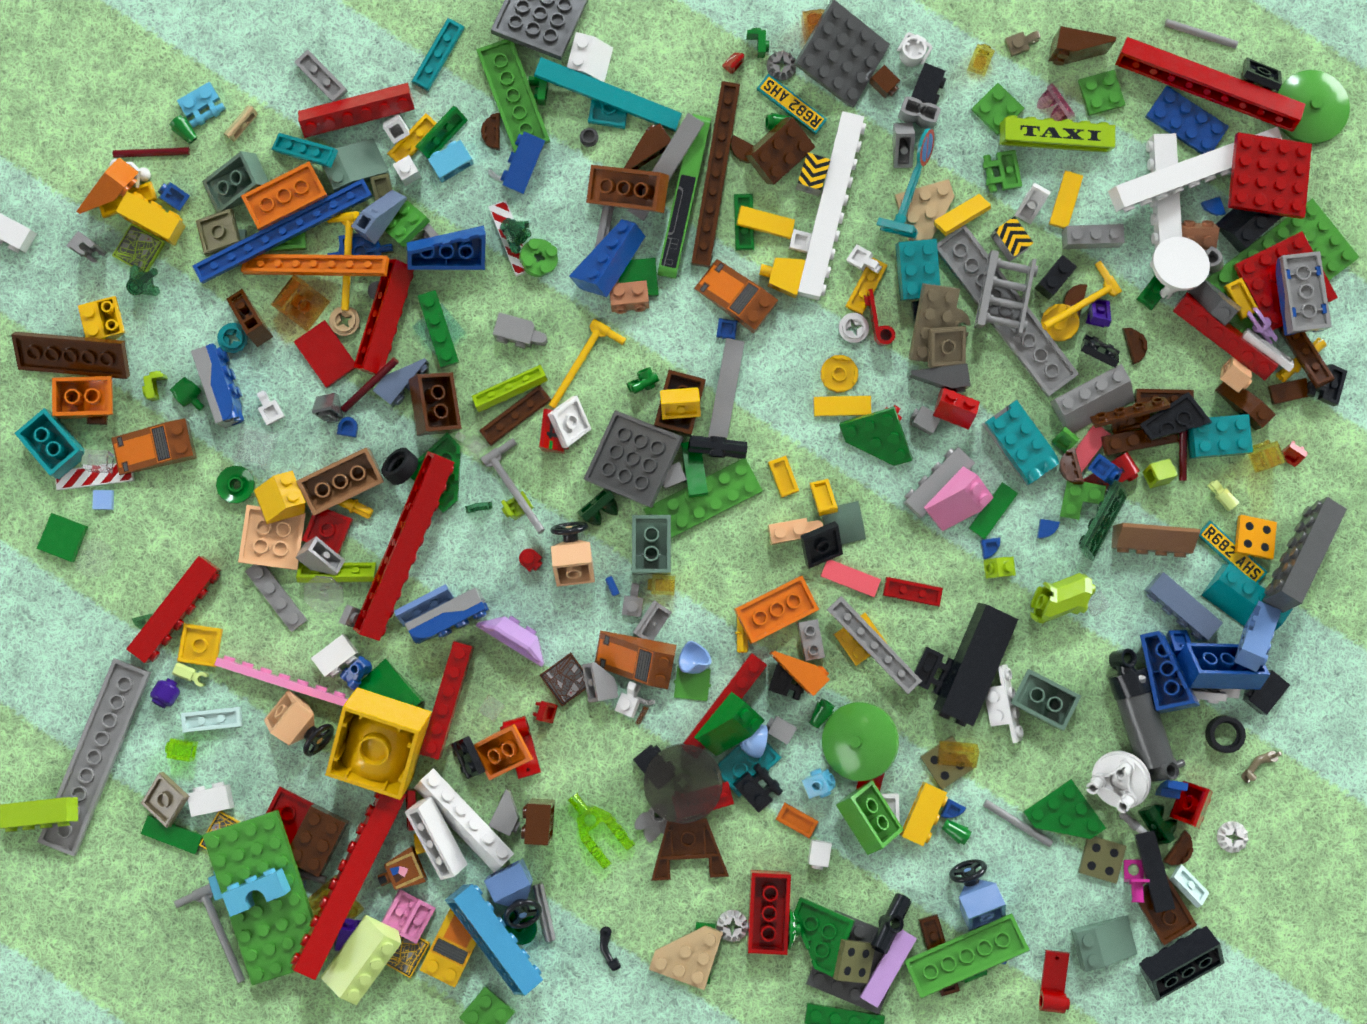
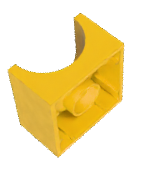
M357 687L342 707L325 776L401 800L413 780L432 712Z

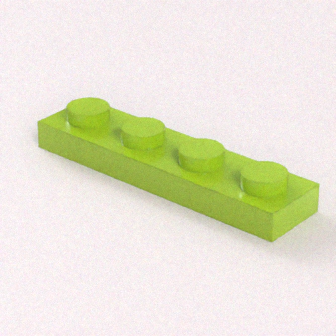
M540 364L471 397L477 411L481 412L547 382L548 379Z
M376 562L344 563L338 574L332 575L310 570L303 563H299L296 579L297 583L373 582L377 565Z

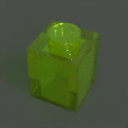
M170 738L165 746L166 758L187 762L194 761L198 741Z

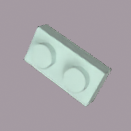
M1183 865L1177 866L1169 879L1196 908L1203 905L1209 892Z

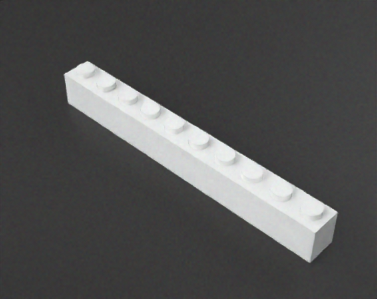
M842 111L797 293L799 296L819 300L820 296L825 295L827 285H824V280L829 278L831 270L828 263L829 259L833 260L836 249L832 247L833 243L838 241L840 231L837 230L838 223L842 224L844 213L841 210L842 206L847 205L849 195H846V190L851 188L853 177H850L851 170L855 171L858 159H854L855 153L860 151L862 141H859L860 134L864 135L866 124L863 123L864 116Z
M1278 127L1256 134L1282 139ZM1234 143L1113 187L1108 193L1115 211L1124 210L1125 213L1135 209L1137 204H1140L1142 207L1151 203V199L1156 198L1158 201L1167 197V193L1172 192L1174 195L1184 190L1183 187L1189 186L1190 189L1200 185L1202 180H1205L1206 183L1216 179L1218 174H1221V177L1230 174Z

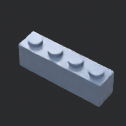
M1164 572L1158 573L1144 590L1148 593L1146 596L1152 602L1160 603L1163 606L1161 609L1166 614L1174 615L1177 618L1176 622L1183 628L1188 627L1192 631L1191 635L1199 641L1201 639L1209 640L1223 624L1222 621Z

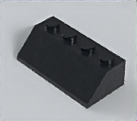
M1232 209L1216 225L1220 228L1219 231L1240 253L1283 216Z
M1205 926L1196 929L1185 938L1178 939L1173 945L1162 948L1157 954L1144 958L1139 963V967L1158 1001L1225 962L1220 942L1209 928Z

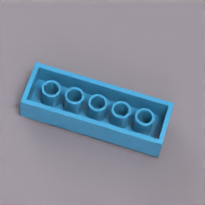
M473 884L462 885L447 897L445 902L513 994L527 995L543 981L540 976L542 974L540 969L535 964H531L528 960L530 958L528 953L523 948L520 949L516 944L518 942L517 938L505 929V922L501 917L497 918L493 911L495 909L489 901L485 902L481 896L483 894L481 889Z

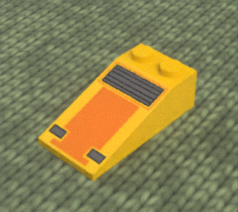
M451 908L425 957L420 971L450 986L456 987L473 953L476 942Z

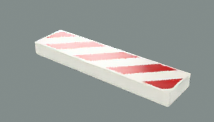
M504 200L488 206L515 276L525 274L524 267L519 260L520 251L524 244L507 201Z
M117 463L71 469L60 480L55 478L56 490L131 482L135 481L134 473L119 475Z

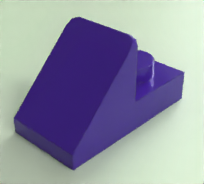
M1098 299L1089 305L1086 324L1103 328L1104 326L1109 327L1111 323L1110 301Z

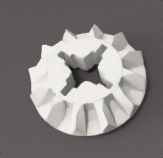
M858 313L845 315L839 323V333L843 340L849 343H859L866 338L869 332L868 321ZM851 321L855 326H861L856 330V336L853 331L848 330L851 327Z
M1226 822L1218 829V844L1227 852H1240V850L1246 848L1247 841H1249L1248 831L1238 822ZM1233 832H1235V835L1240 837V839L1234 840L1232 843V839H1229L1226 835H1233Z
M728 910L718 918L717 930L723 932L722 938L730 942L740 941L747 933L748 922L741 912ZM732 918H734L735 925L741 926L735 928L733 934H731L729 927L724 926L731 924Z

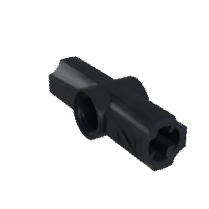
M690 435L688 452L708 454L710 457L717 458L732 457L745 459L748 448L747 442L727 440V438L710 436L709 438Z
M896 893L886 914L880 917L878 922L879 929L871 943L874 950L887 954L896 934L902 931L904 927L903 919L911 904L908 897Z

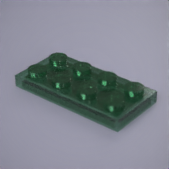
M1114 480L1113 484L1108 486L1104 501L1099 503L1095 518L1090 520L1086 535L1080 538L1079 549L1091 561H1094L1128 496L1122 482Z

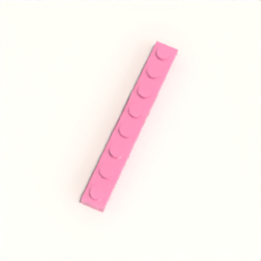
M224 655L223 658H217L215 666L343 706L349 699L345 697L346 694L343 692L334 691L333 694L327 692V687L316 685V687L308 686V681L298 679L296 682L290 680L291 676L279 673V676L271 674V669L264 667L258 670L253 668L254 664L242 661V664L235 662L236 658Z

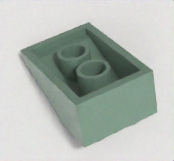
M373 138L335 148L338 150L332 167L323 166L335 192L361 179H364L366 183L371 181L370 177L389 172Z
M240 151L202 182L218 213L243 204L244 201L241 195L269 182L257 155Z
M632 515V575H671V515Z
M1027 669L1011 704L1060 731H1064L1081 695Z
M1128 915L1071 929L1080 967L1086 972L1107 967L1137 954Z

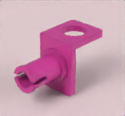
M1124 860V882L1131 884V902L1145 903L1143 884L1150 882V879H1144L1141 860ZM1136 864L1139 867L1137 875H1131L1128 872L1129 865Z

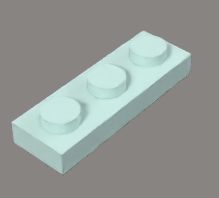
M241 707L181 713L182 733L243 726Z

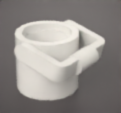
M908 32L897 51L900 52V60L905 66L915 67L919 64H924L932 50V45L918 34L914 35Z

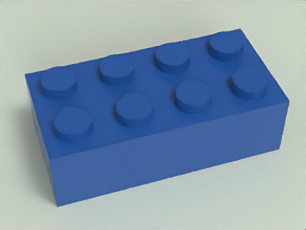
M1185 643L1177 656L1179 665L1190 688L1260 690L1270 676L1266 665H1260L1257 672L1235 663L1234 660L1239 644Z

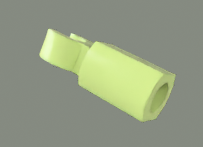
M1218 480L1211 481L1207 485L1216 494L1215 498L1227 511L1232 510L1239 504L1236 498L1227 488L1224 489Z
M177 663L172 672L177 677L190 682L194 681L199 687L205 686L204 683L200 682V677H209L208 673H198L196 669L181 663Z

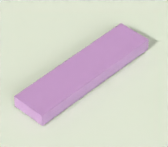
M903 929L896 934L887 954L882 956L860 998L878 1008L917 940L916 937Z

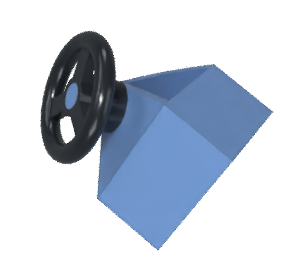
M523 858L486 877L484 882L494 903L508 906L503 915V920L508 927L514 929L526 928L540 918L542 914L541 905L535 900L528 899L533 878ZM528 905L533 906L536 909L530 910ZM513 911L515 918L510 921L509 916ZM528 916H533L531 919L519 923L522 919H525Z
M978 859L963 861L955 865L949 873L952 881L964 883L965 885L959 896L961 914L969 931L1006 916V904L997 884L979 880L987 871V864ZM981 866V869L976 872V868Z

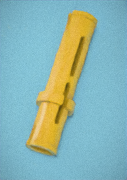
M1319 337L1312 343L1318 353L1327 346L1326 342ZM1296 357L1292 359L1294 360V367L1290 372L1282 368L1276 373V377L1281 382H1286L1294 373L1301 371L1302 366Z

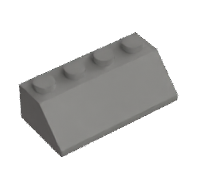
M1120 364L1116 368H1112L1059 396L1050 403L1063 427L1074 433L1091 424V416H1095L1100 412L1114 411V409L1123 407L1135 399L1131 380L1122 364Z

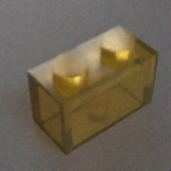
M1270 440L1255 444L1253 445V452L1248 454L1255 473L1286 462L1278 441L1271 443Z

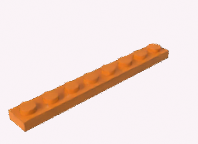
M261 254L243 263L241 272L250 275L387 276L389 257L387 255Z

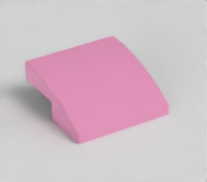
M399 889L381 922L398 930L400 936L417 944L436 908Z

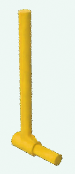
M358 211L340 213L327 220L328 223L341 222L345 225L344 255H352L353 228L351 226L360 214ZM343 276L342 311H349L351 276Z
M1102 261L1094 265L1104 279V287L1042 323L1044 330L1051 328L1106 294L1114 297L1122 292V289L1114 277L1109 274Z
M594 318L589 326L592 332L590 338L553 396L549 406L554 409L556 408L598 337L608 336L621 345L625 343L626 338Z

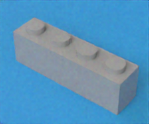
M959 447L955 450L951 448L944 455L946 459L942 463L937 462L931 468L933 473L929 477L925 475L918 482L920 486L915 491L911 489L904 496L906 500L903 503L919 519L927 513L924 509L926 504L963 466L970 469L975 464Z

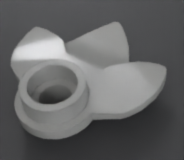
M655 804L648 812L641 813L635 821L634 828L643 830L644 836L649 843L654 841L660 833L664 834L667 820H670L667 817L666 808L660 804ZM656 811H660V815L658 817L654 816V813Z

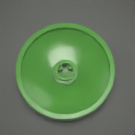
M1318 70L1298 72L1284 81L1279 91H1277L1278 94L1306 104L1301 121L1293 132L1281 128L1288 137L1297 142L1310 144L1324 143L1335 137L1347 123L1350 103L1346 90L1336 78Z
M855 702L840 707L829 717L822 734V747L827 762L839 775L854 781H867L883 775L892 766L898 753L899 736L893 720L884 710L870 703Z

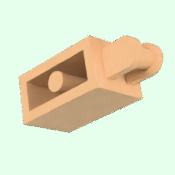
M807 518L769 524L770 543L774 545L801 540V535L822 527L823 523L819 520L807 522Z

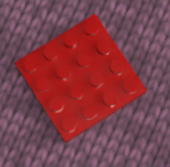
M1240 132L1235 134L1228 208L1303 219L1306 213L1312 144Z
M1303 231L1233 265L1239 278H1243L1260 312L1264 317H1268L1271 320L1270 327L1272 330L1283 326L1276 281L1277 259L1282 255L1313 252ZM1324 273L1329 303L1338 297Z

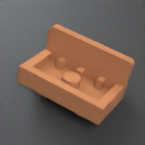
M1184 220L1181 223L1182 237L1195 241L1204 250H1208L1211 246L1217 249L1220 228L1213 221L1203 220L1202 223H1195L1192 220Z
M647 280L616 283L610 292L612 312L617 314L626 313L628 310L642 312L649 308Z

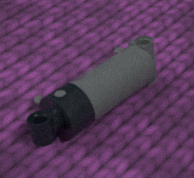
M1127 648L1113 651L1109 655V664L1118 673L1108 677L1114 699L1117 702L1133 755L1146 765L1151 776V782L1176 779L1179 775V768L1185 766V761L1183 759L1176 761L1173 756L1161 715L1155 708L1147 668L1136 669L1134 667L1137 657L1132 649Z

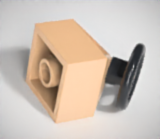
M585 522L561 523L554 525L550 529L552 534L563 535V542L551 546L552 567L557 587L595 582L590 542L578 539V533L588 529V524Z
M289 689L264 719L269 732L288 745L306 739L303 747V753L306 756H313L319 753L329 743L334 733V727L331 724H324L318 728L315 727L314 713L309 704Z

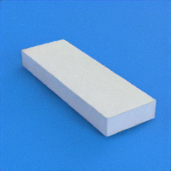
M1250 328L1243 332L1242 338L1288 372L1293 369L1294 360Z

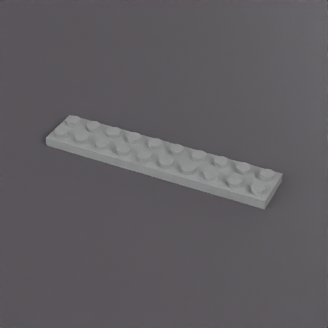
M964 225L937 243L938 254L978 306L988 254L967 226ZM996 269L995 276H997V279L1007 280L1002 272ZM998 286L992 287L991 294L994 297L1016 302L1022 301V298L1015 290ZM991 305L988 307L987 313H990L991 316L1018 321L1020 310ZM1027 307L1025 321H1028L1027 328L1019 337L1015 336L1016 328L997 324L992 325L1044 394L1049 397L1079 375V373Z
M113 658L56 798L78 797V821L70 822V826L57 827V824H53V828H43L37 841L38 843L71 856L77 855L152 672Z

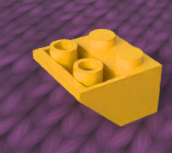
M116 296L78 305L86 338L116 340L125 334Z

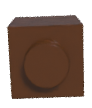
M884 65L871 77L869 84L886 98L888 95L892 97L899 90L900 79Z

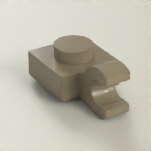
M1035 31L1027 36L1024 35V32H1020L1005 38L1011 57L1029 51V45L1038 42L1041 36L1039 31Z

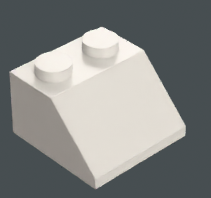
M576 32L567 68L605 82L613 47L594 36Z

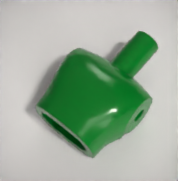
M183 377L170 389L174 398L183 407L190 403L198 411L205 407L197 399L201 393L200 388L186 377Z

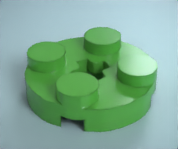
M530 239L523 246L519 255L520 263H522L525 272L534 277H543L550 274L558 262L557 248L546 240ZM540 254L543 260L537 262L534 255Z

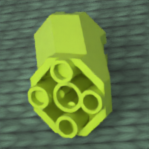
M1082 573L1072 575L1052 584L1044 582V587L1039 586L1036 588L1031 600V607L1034 608V613L1030 612V617L1036 622L1043 624L1068 613L1076 615L1080 612L1085 613L1088 609V602L1095 593L1096 586L1092 584L1090 577Z

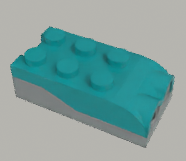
M1015 400L982 424L1026 486L1059 464L1054 450L1018 400Z

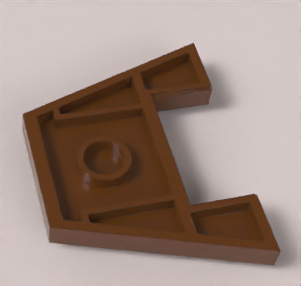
M707 818L667 820L651 881L671 880L670 860L709 858V876L711 878L729 877Z

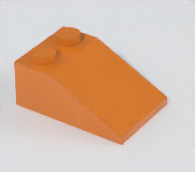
M118 158L104 172L76 212L81 214L115 201L120 195L124 197L126 192L137 182L135 177L139 172L121 158Z
M112 376L52 378L53 417L58 419H80L113 415Z
M777 651L769 653L811 696H814L830 680L827 677L829 673L822 666H817Z
M515 724L497 731L474 744L489 781L533 759Z

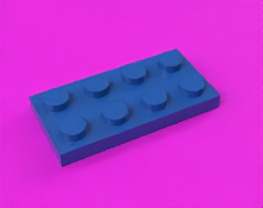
M1168 86L1164 88L1145 116V118L1168 133H1176L1177 139L1200 154L1214 150L1229 128L1228 125Z

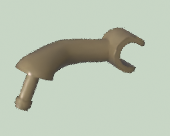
M1270 751L1255 757L1248 769L1242 773L1241 778L1247 783L1255 781L1257 776L1254 772L1257 767L1263 763L1277 762L1278 757L1282 753L1280 751L1277 753Z

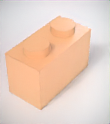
M1231 356L1221 368L1220 379L1239 393L1242 388L1245 390L1252 383L1251 378L1253 375L1250 369Z

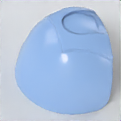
M694 641L687 642L679 656L680 670L689 674H698L705 671L712 662L707 650Z
M761 724L751 737L740 742L742 751L753 758H760L764 753L767 743V726Z

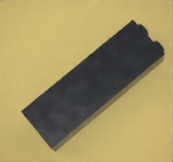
M984 603L977 604L933 709L939 711V716L948 720L952 717L955 719L954 723L963 727L966 724L974 726L1019 619Z

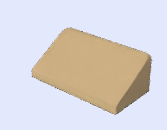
M248 105L225 131L224 135L233 142L236 141L258 115L256 110Z

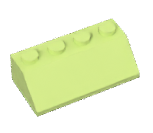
M365 915L324 971L321 979L339 998L357 1005L402 944L399 931Z

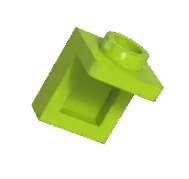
M161 371L149 372V375L143 376L144 386H142V391L146 399L150 401L159 400L157 381L167 380V375L161 373Z
M520 492L529 507L533 509L534 507L525 492ZM514 497L508 501H501L504 506L501 509L507 518L511 517L517 520L525 514Z
M1014 556L985 559V577L1016 576Z

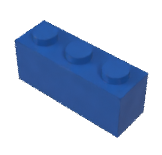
M525 131L523 135H518L515 145L518 146L515 153L511 152L508 163L511 164L509 170L504 169L500 179L504 181L503 186L524 194L545 140Z

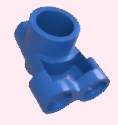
M359 656L349 668H344L340 673V677L347 682L349 688L356 690L361 684L360 680L362 677L371 672L372 665L369 660Z

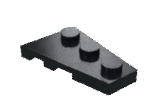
M1187 392L1172 402L1170 408L1157 412L1141 423L1140 428L1150 441L1209 425L1212 421L1191 394Z

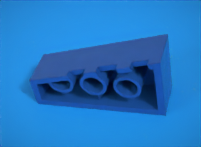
M621 219L569 277L581 290L608 297L646 236L636 223Z
M484 225L407 242L408 270H485L486 233Z
M1160 631L1140 635L1156 711L1162 714L1200 706L1192 688L1189 687L1165 635Z

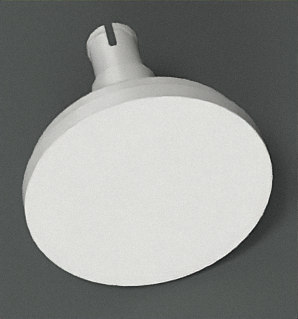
M1171 237L1162 241L1153 253L1150 267L1153 269L1157 279L1165 285L1160 291L1161 297L1165 298L1168 295L1166 299H1170L1177 291L1192 290L1200 286L1209 274L1210 263L1206 252L1198 243L1185 237Z
M1111 751L1104 754L1095 763L1092 778L1086 785L1088 787L1086 790L1092 795L1097 793L1104 802L1117 807L1119 812L1126 813L1130 808L1141 804L1146 799L1151 789V776L1146 765L1135 755L1125 751Z

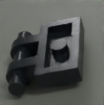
M1085 334L1081 344V351L1116 368L1119 363L1120 351L1109 343L1107 345L1099 341V338L1095 336L1091 337Z
M1329 364L1327 367L1335 377L1334 381L1317 389L1309 381L1307 384V396L1315 397L1317 391L1319 392L1318 400L1334 407L1339 405L1347 370L1334 364Z
M925 647L914 673L922 680L918 686L928 690L930 684H933L935 687L932 693L939 695L953 659L948 658L946 664L941 662L943 654ZM940 668L942 669V672L940 674L939 679L937 680L934 678V676L936 674L937 669Z
M777 662L768 690L787 696L789 689L793 690L792 698L800 700L801 694H804L805 691L798 683L796 685L791 684L793 678Z
M470 736L451 743L454 750L453 755L454 757L457 756L461 765L460 770L462 773L464 772L467 779L485 772Z
M757 763L753 767L756 771L753 776L747 771L733 785L759 813L773 801L769 796L771 792L779 796L783 790L779 787L780 784L777 780H773L770 777L769 771ZM760 780H764L767 784L764 788L758 784Z

